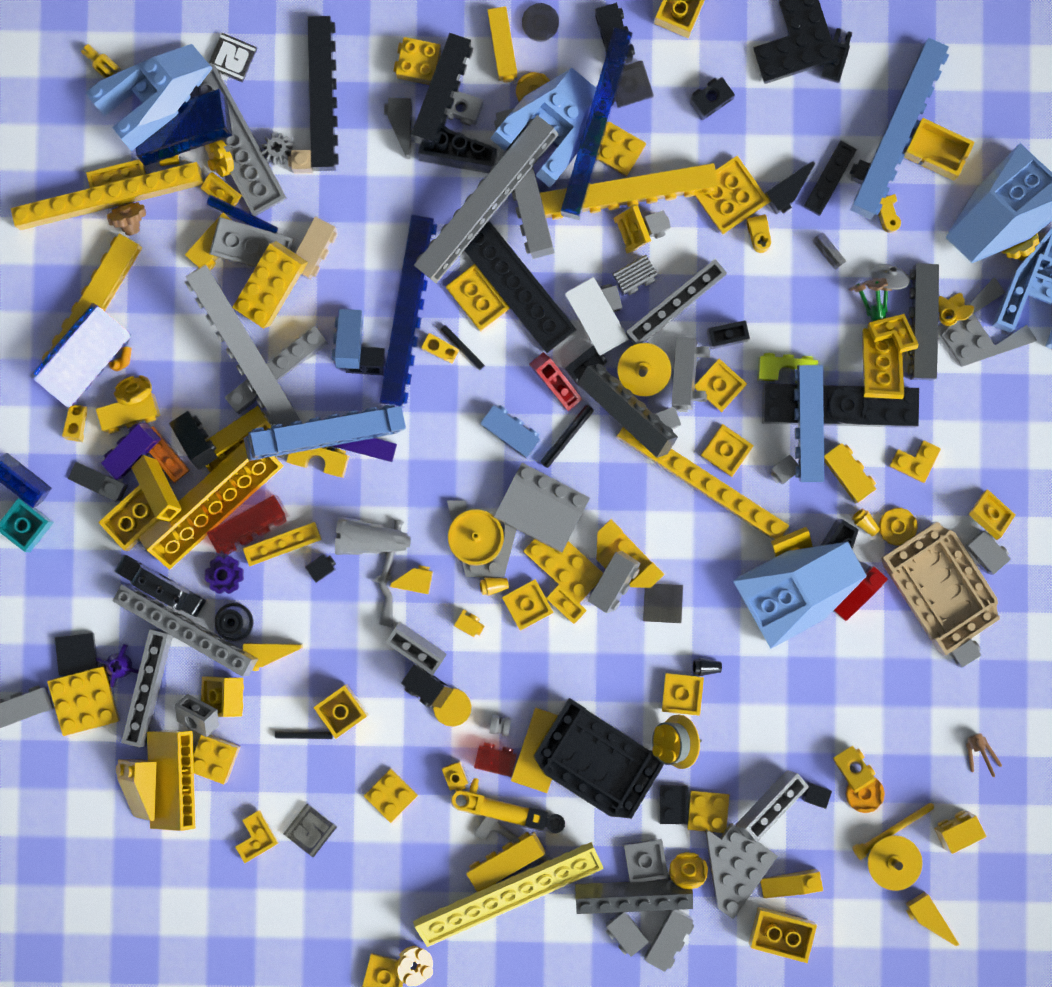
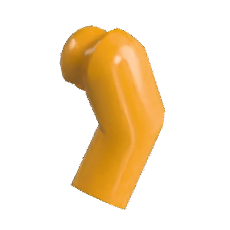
M123 346L121 357L111 360L109 367L114 371H121L130 364L132 348Z

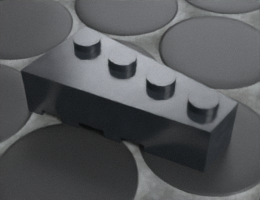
M446 126L441 127V139L439 143H435L433 149L423 145L419 146V161L490 173V169L496 164L497 148L466 137L465 134L452 131Z

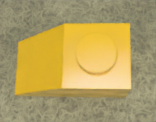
M418 565V569H411L392 582L390 587L429 594L433 572L429 571L430 567Z

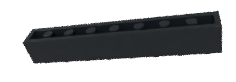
M307 16L311 168L313 171H336V165H339V154L335 152V146H339L338 134L335 135V127H338V116H335L334 109L338 108L337 97H334V90H337V78H334V71H337L336 59H333V52H336V41H333V34L336 33V24L332 22L331 16Z

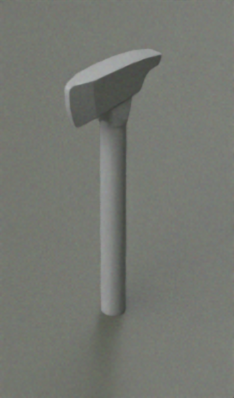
M485 817L474 833L478 838L487 840L492 830L513 843L519 840L517 835L501 826L497 819ZM546 854L538 858L542 862L552 860Z

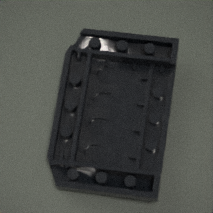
M571 698L567 699L533 755L545 776L606 815L630 819L634 816L664 766L653 755L651 750H648L589 712Z

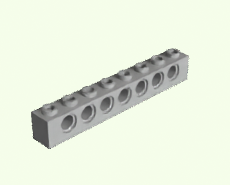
M121 584L112 600L114 603L242 677L250 676L258 661V658L129 584Z

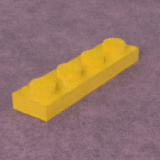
M316 522L245 547L243 551L250 567L318 542L322 538Z

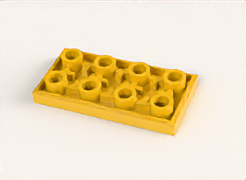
M535 707L511 778L512 782L548 793L552 779L543 774L533 755L558 716L557 714Z

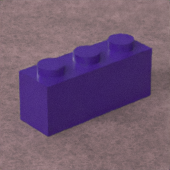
M146 422L134 424L129 429L130 433L117 441L116 448L109 450L104 455L105 459L101 464L115 480L124 478L132 470L131 467L161 440Z

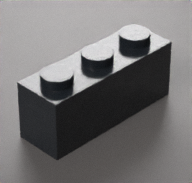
M616 2L596 8L595 18L610 68L632 62L635 50L633 44H629L627 38L630 37L627 25L624 26L622 21L624 19L622 7L618 8Z
M186 411L169 423L189 460L198 470L218 458L214 451L217 448L211 440L207 439L209 434L204 427H200L202 422L197 415L192 416L189 411Z

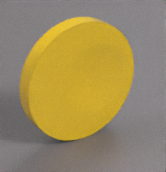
M474 509L461 513L454 519L448 532V543L454 556L461 562L473 566L484 565L495 559L500 553L504 542V533L500 522L491 513L484 510Z

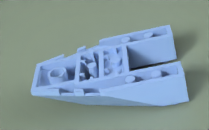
M190 44L154 56L107 77L85 93L104 116L135 93L142 104L112 127L132 151L177 116L179 113L177 110L184 101L187 103L191 97L189 94L196 85L199 87L212 70V67L194 45Z
M570 68L524 96L490 139L506 151L526 124L537 115L554 127L559 135L552 144L557 149L535 175L548 187H551L583 147L601 91L576 70Z
M1052 228L1035 247V251L1030 253L1016 270L992 323L993 327L1009 333L1015 330L1028 296L1052 305ZM1052 330L1045 347L1052 349Z

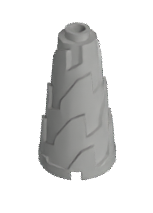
M344 516L338 517L335 555L379 554L381 552H398L410 548L411 536H408V533L383 527L379 524L367 523L364 520Z

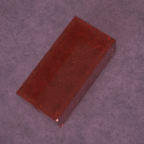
M273 495L208 531L207 535L217 553L229 555L237 550L236 546L240 544L245 546L254 541V536H263L270 532V527L274 525L279 527L287 522L286 518L290 517L280 497Z

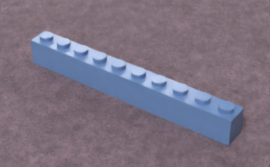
M929 37L924 43L850 208L851 211L870 220L875 214H879L882 208L880 201L882 197L886 198L890 190L887 187L889 181L893 182L897 174L895 170L896 165H900L905 156L902 153L904 147L908 148L912 140L910 134L919 125L920 121L917 118L919 114L922 115L927 107V104L924 102L927 97H931L935 87H932L934 81H938L942 73L939 70L941 64L945 65L949 54H947L949 46Z

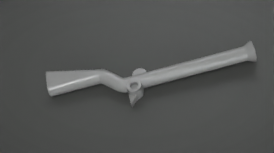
M394 519L395 525L393 529L401 531L402 525L405 522ZM387 552L382 574L372 580L379 583V588L385 597L379 624L393 628V596L387 587V581L392 580V575L389 573L395 552Z

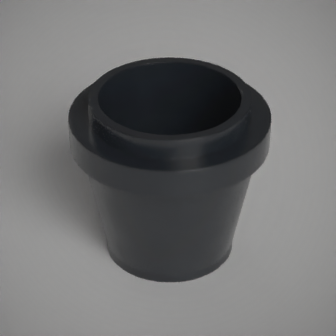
M226 604L219 609L215 616V628L218 634L228 641L242 640L253 629V615L243 604ZM229 619L234 620L235 623L233 626H230L228 624Z

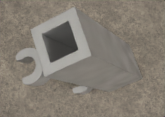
M676 338L671 404L673 407L675 406L678 412L693 410L694 401L707 402L706 391H695L697 357L710 358V350L708 346L698 347L696 338Z

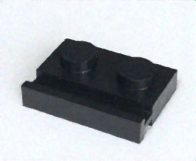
M660 785V824L688 825V785Z

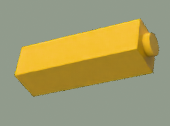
M504 6L487 9L499 81L512 82L518 76L507 8Z
M143 455L131 469L155 517L170 522L182 508L158 460Z

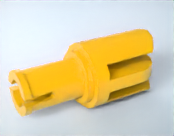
M90 44L83 47L85 50H81V53L92 62V68L104 79L121 70L106 54H99Z

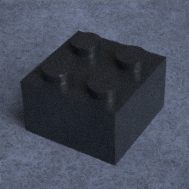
M415 664L401 682L405 686L404 691L417 698L420 697L419 701L431 708H441L454 690L434 675L432 676Z

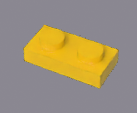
M213 172L208 174L201 186L204 192L228 211L234 210L242 196Z
M560 585L546 598L573 624L587 611Z

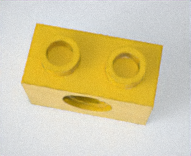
M852 745L833 757V761L854 793L874 782V775L876 773L870 764L866 766L862 760L865 757L859 748L855 749ZM858 764L861 766V770L858 773H854L850 770L851 765Z

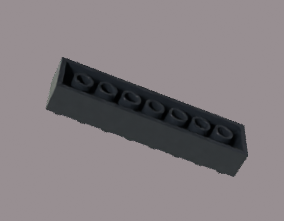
M797 384L763 385L762 424L798 425V420L794 418V409L798 408L797 400H794V389H797ZM823 385L824 426L916 428L919 426V388L904 387L903 399L866 397L868 408L864 417L854 424L844 425L833 419L828 409L830 396L835 390L843 386ZM853 386L864 394V386Z

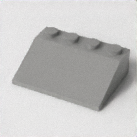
M521 463L494 518L562 553L590 497Z

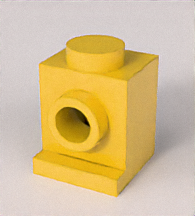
M463 609L454 626L472 637H475L476 634L480 636L485 627L479 622L480 618L472 613L469 616L466 615L467 610Z

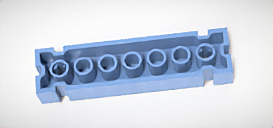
M395 404L383 406L379 410L376 407L368 408L359 414L358 411H351L342 417L339 414H334L323 420L320 417L312 418L303 424L302 421H295L286 427H283V424L273 425L267 431L263 427L252 429L251 432H248L249 435L244 438L248 461H253L266 457L394 435L405 430L406 425L402 407H395Z

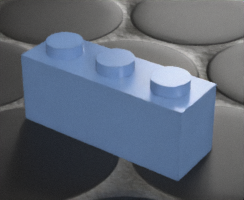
M339 309V317L335 316L337 333L333 334V344H336V349H332V360L335 361L336 368L359 369L363 313L362 310Z
M493 405L480 424L527 459L540 441V438H538L539 433L532 428L527 430L522 426L524 422L516 416L512 419L507 415L509 411L501 405L498 407Z

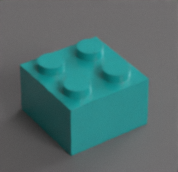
M18 498L1 519L0 533L22 551L31 553L54 522L28 501Z

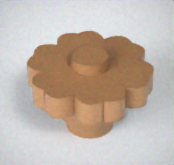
M139 202L120 205L107 214V220L109 225H114V228L121 227L126 235H134L140 231L139 221L142 220V217L146 216V209Z

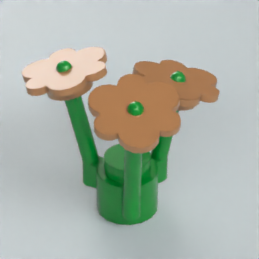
M873 278L848 289L849 291L854 290L855 293H860L867 316H871V321L885 319L886 313H888V291H892V289L884 288L888 285L886 278ZM865 285L869 289L876 291L877 304L871 305V308L863 292L866 289ZM880 290L884 291L883 304L880 299Z

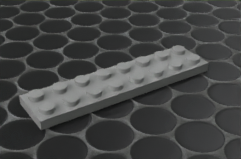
M213 65L211 66L212 70L199 87L196 85L189 94L191 96L190 100L211 139L220 138L227 145L224 148L226 152L230 151L234 163V169L230 172L249 210L255 217L284 201L287 197L218 69Z

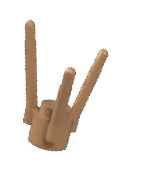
M982 733L968 737L966 747L968 749L971 772H974L972 749H974V752H981L987 768L994 778L995 773L984 750L985 747L997 765L1002 767V764L987 742L986 737H983Z

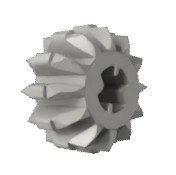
M271 133L272 139L265 137L264 139L267 144H261V147L265 149L262 153L264 156H267V162L272 160V164L276 165L279 160L280 164L284 165L283 159L285 158L288 161L287 154L291 155L292 149L290 148L293 147V143L288 142V136L283 138L282 133H279L277 138L274 133ZM279 146L280 151L276 153L275 147Z

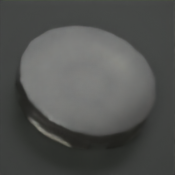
M536 3L529 6L524 12L522 29L531 40L545 42L557 33L559 16L550 5Z

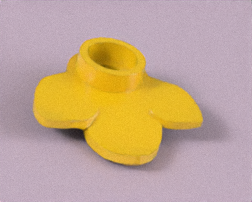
M962 293L954 295L949 300L939 296V320L943 325L952 326L957 321L966 320L972 315L974 306L965 305Z

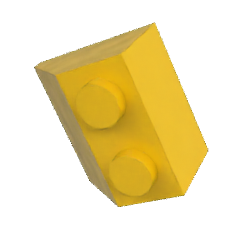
M202 676L201 701L217 709L218 717H242L243 678Z

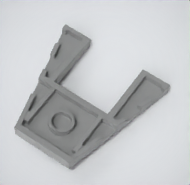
M995 277L990 280L969 304L974 306L972 315L966 320L957 321L941 334L942 339L961 367L1037 341L1028 325H1025L995 345L974 315V313L1005 293Z
M447 500L452 522L458 515L467 511V501ZM505 524L502 549L491 562L479 566L468 565L462 562L465 576L505 577L517 529Z

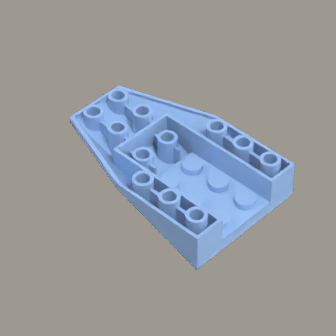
M1019 143L976 188L948 232L946 239L971 263L1029 240L1052 221V172Z
M848 542L786 551L738 576L733 582L770 649L824 620L867 575Z

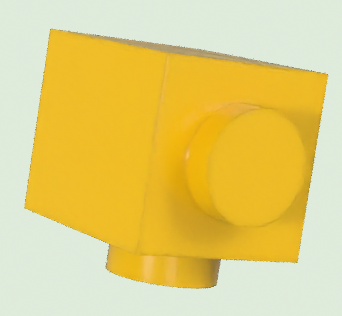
M461 761L442 767V772L450 791L455 790L457 792L466 788L465 785L469 782Z

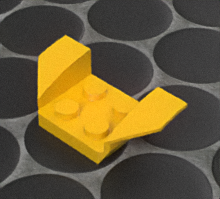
M612 519L597 532L596 560L605 569L615 552L618 551L625 552L641 563L638 567L640 569L638 575L631 579L628 584L630 587L651 588L665 575L625 535L623 530Z

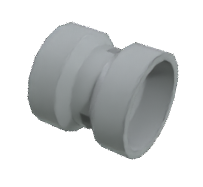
M492 714L489 734L501 733L502 736L508 737L511 717L500 718L498 715Z

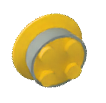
M680 714L672 715L665 722L655 727L652 735V752L661 763L672 765L678 769H686L696 762L702 739H699L698 731L688 717Z

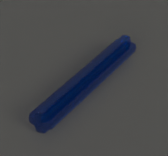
M212 195L207 200V205L252 227L273 233L278 231V227Z

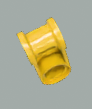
M766 214L746 218L754 250L758 253L766 252L771 245ZM760 239H762L763 242H766L764 247H762L761 244H758Z

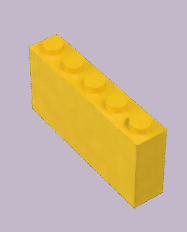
M178 730L147 732L148 760L156 762L154 821H150V829L173 831L196 829L192 731Z

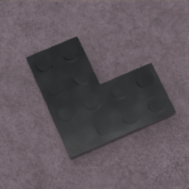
M780 0L779 5L789 36L753 47L764 84L838 61L819 0Z

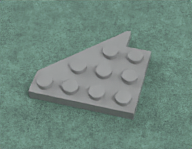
M730 823L720 838L708 829H706L705 834L716 907L734 919L778 855L760 842L747 839L736 825Z

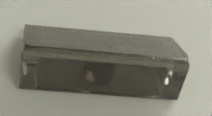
M823 232L812 240L834 269L837 270L846 263L845 258Z

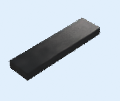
M840 140L803 206L804 208L818 216L822 214L857 151L856 148Z

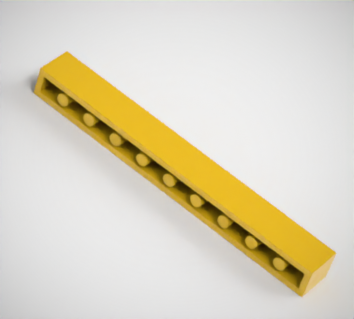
M193 162L10 209L15 227L19 230H25L201 186L204 180L199 164Z
M712 163L541 192L540 195L546 218L552 217V220L562 219L563 215L571 214L572 217H575L587 211L598 213L601 212V209L605 208L616 210L622 205L633 207L639 205L640 202L652 204L658 202V199L665 198V201L677 199L676 196L693 197L695 192L711 194L714 193V190H717L718 182L715 164Z
M624 427L618 433L617 439L772 540L782 537L789 527L787 523L673 449L667 455L656 458Z

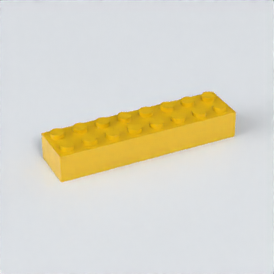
M243 442L178 501L182 510L170 522L158 519L139 537V540L149 553L170 570L283 467L282 463L276 456L248 461L245 443Z

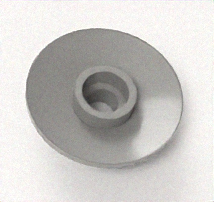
M893 265L876 266L871 273L872 279L886 278L888 285L884 288L903 289L908 286L910 281L905 271Z

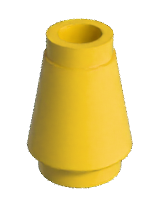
M862 508L853 515L854 524L872 537L880 531L868 510Z
M484 577L483 580H480L482 595L490 596L509 589L507 578Z

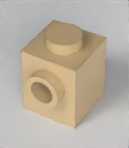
M291 150V156H288V166L292 168L294 174H313L311 150Z

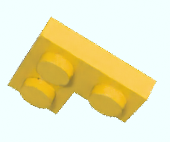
M905 314L868 323L867 327L874 342L893 338L899 353L918 348L919 344Z
M923 440L915 457L897 449L889 467L921 483H925L941 448Z
M260 810L242 820L251 837L235 846L245 864L279 844Z

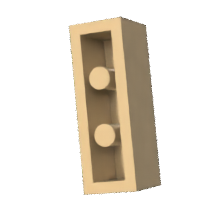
M316 216L295 253L308 262L301 275L309 280L312 277H316L319 273L321 260L326 259L330 243L333 244L338 236L335 226Z

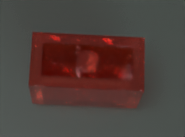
M484 742L483 745L479 744L474 768L512 777L517 753L513 752V748L503 746L502 749L495 748L493 743Z

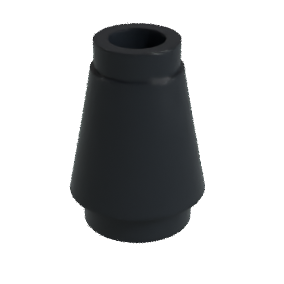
M699 657L693 660V674L700 677L721 673L722 663L721 661Z

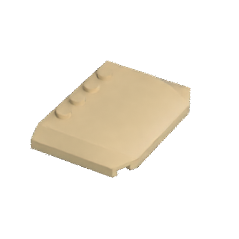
M933 523L881 557L885 570L935 648L943 656L948 655L1000 620V615H998L997 611L998 599L956 533L944 528L940 523Z

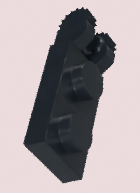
M836 29L832 42L838 61L824 65L821 79L839 84L850 49L849 44L853 32L848 31L845 43L843 44L838 42L841 29Z

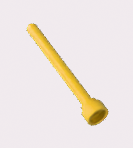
M928 803L867 843L854 845L852 847L853 852L859 860L867 857L866 854L869 853V850L879 840L896 834L934 809V804Z

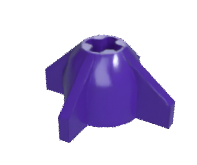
M123 644L120 652L111 655L107 660L100 657L96 659V661L105 664L106 672L111 676L110 687H115L117 679L126 677L130 672L139 673V669L132 668V661L125 654L128 647L127 644Z

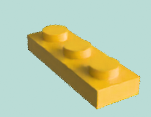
M142 159L86 172L90 188L146 174Z

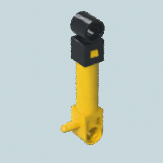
M473 778L469 792L460 790L455 792L451 798V805L457 811L477 816L481 815L537 831H544L545 828L550 834L560 833L565 827V820L559 814L547 816V811L531 807L527 808L477 794L479 782L477 778ZM457 796L465 797L466 804L464 806H459L456 803ZM551 819L559 821L558 829L550 827Z

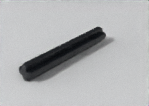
M585 405L541 460L540 463L543 466L549 468L594 412L591 406Z

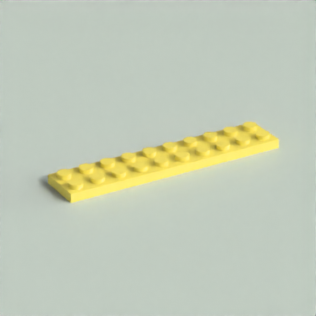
M592 842L570 852L563 853L552 860H547L534 868H529L518 875L511 876L500 883L493 884L482 891L475 892L464 899L457 900L448 906L439 908L430 914L421 916L413 921L414 927L425 945L429 947L604 868Z

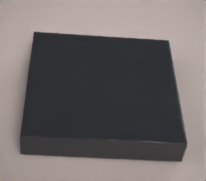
M94 633L55 637L59 676L98 667Z

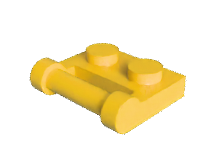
M638 205L627 209L613 218L615 224L619 227L626 247L624 249L626 254L632 253L651 242Z

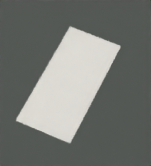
M594 277L565 293L599 355L629 340Z

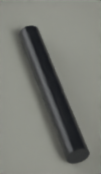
M446 325L440 329L479 370L485 367L482 361Z
M275 731V739H333L331 732Z

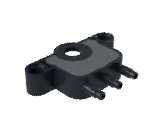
M123 555L114 570L117 574L131 581L130 583L136 588L178 611L183 610L196 618L206 603L204 598L128 555Z

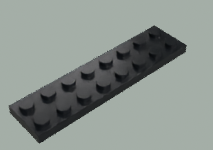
M488 220L464 251L546 353H549L577 329Z

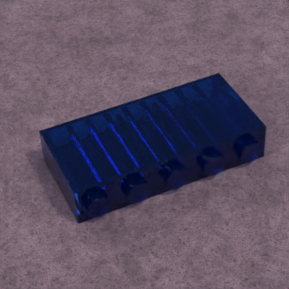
M220 89L193 97L187 103L184 101L177 110L179 112L177 116L136 147V156L146 166L231 137L232 129L228 101Z
M92 303L29 376L62 404L70 408V406L78 402L82 392L87 391L91 387L95 377L103 373L107 363L112 362L116 358L120 348L128 344L129 338L132 335L98 305Z

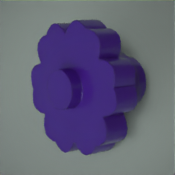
M218 556L210 561V568L205 570V581L210 583L212 591L218 594H222L224 591L227 594H231L239 589V582L244 581V569L239 567L237 559L231 556H227L225 559Z

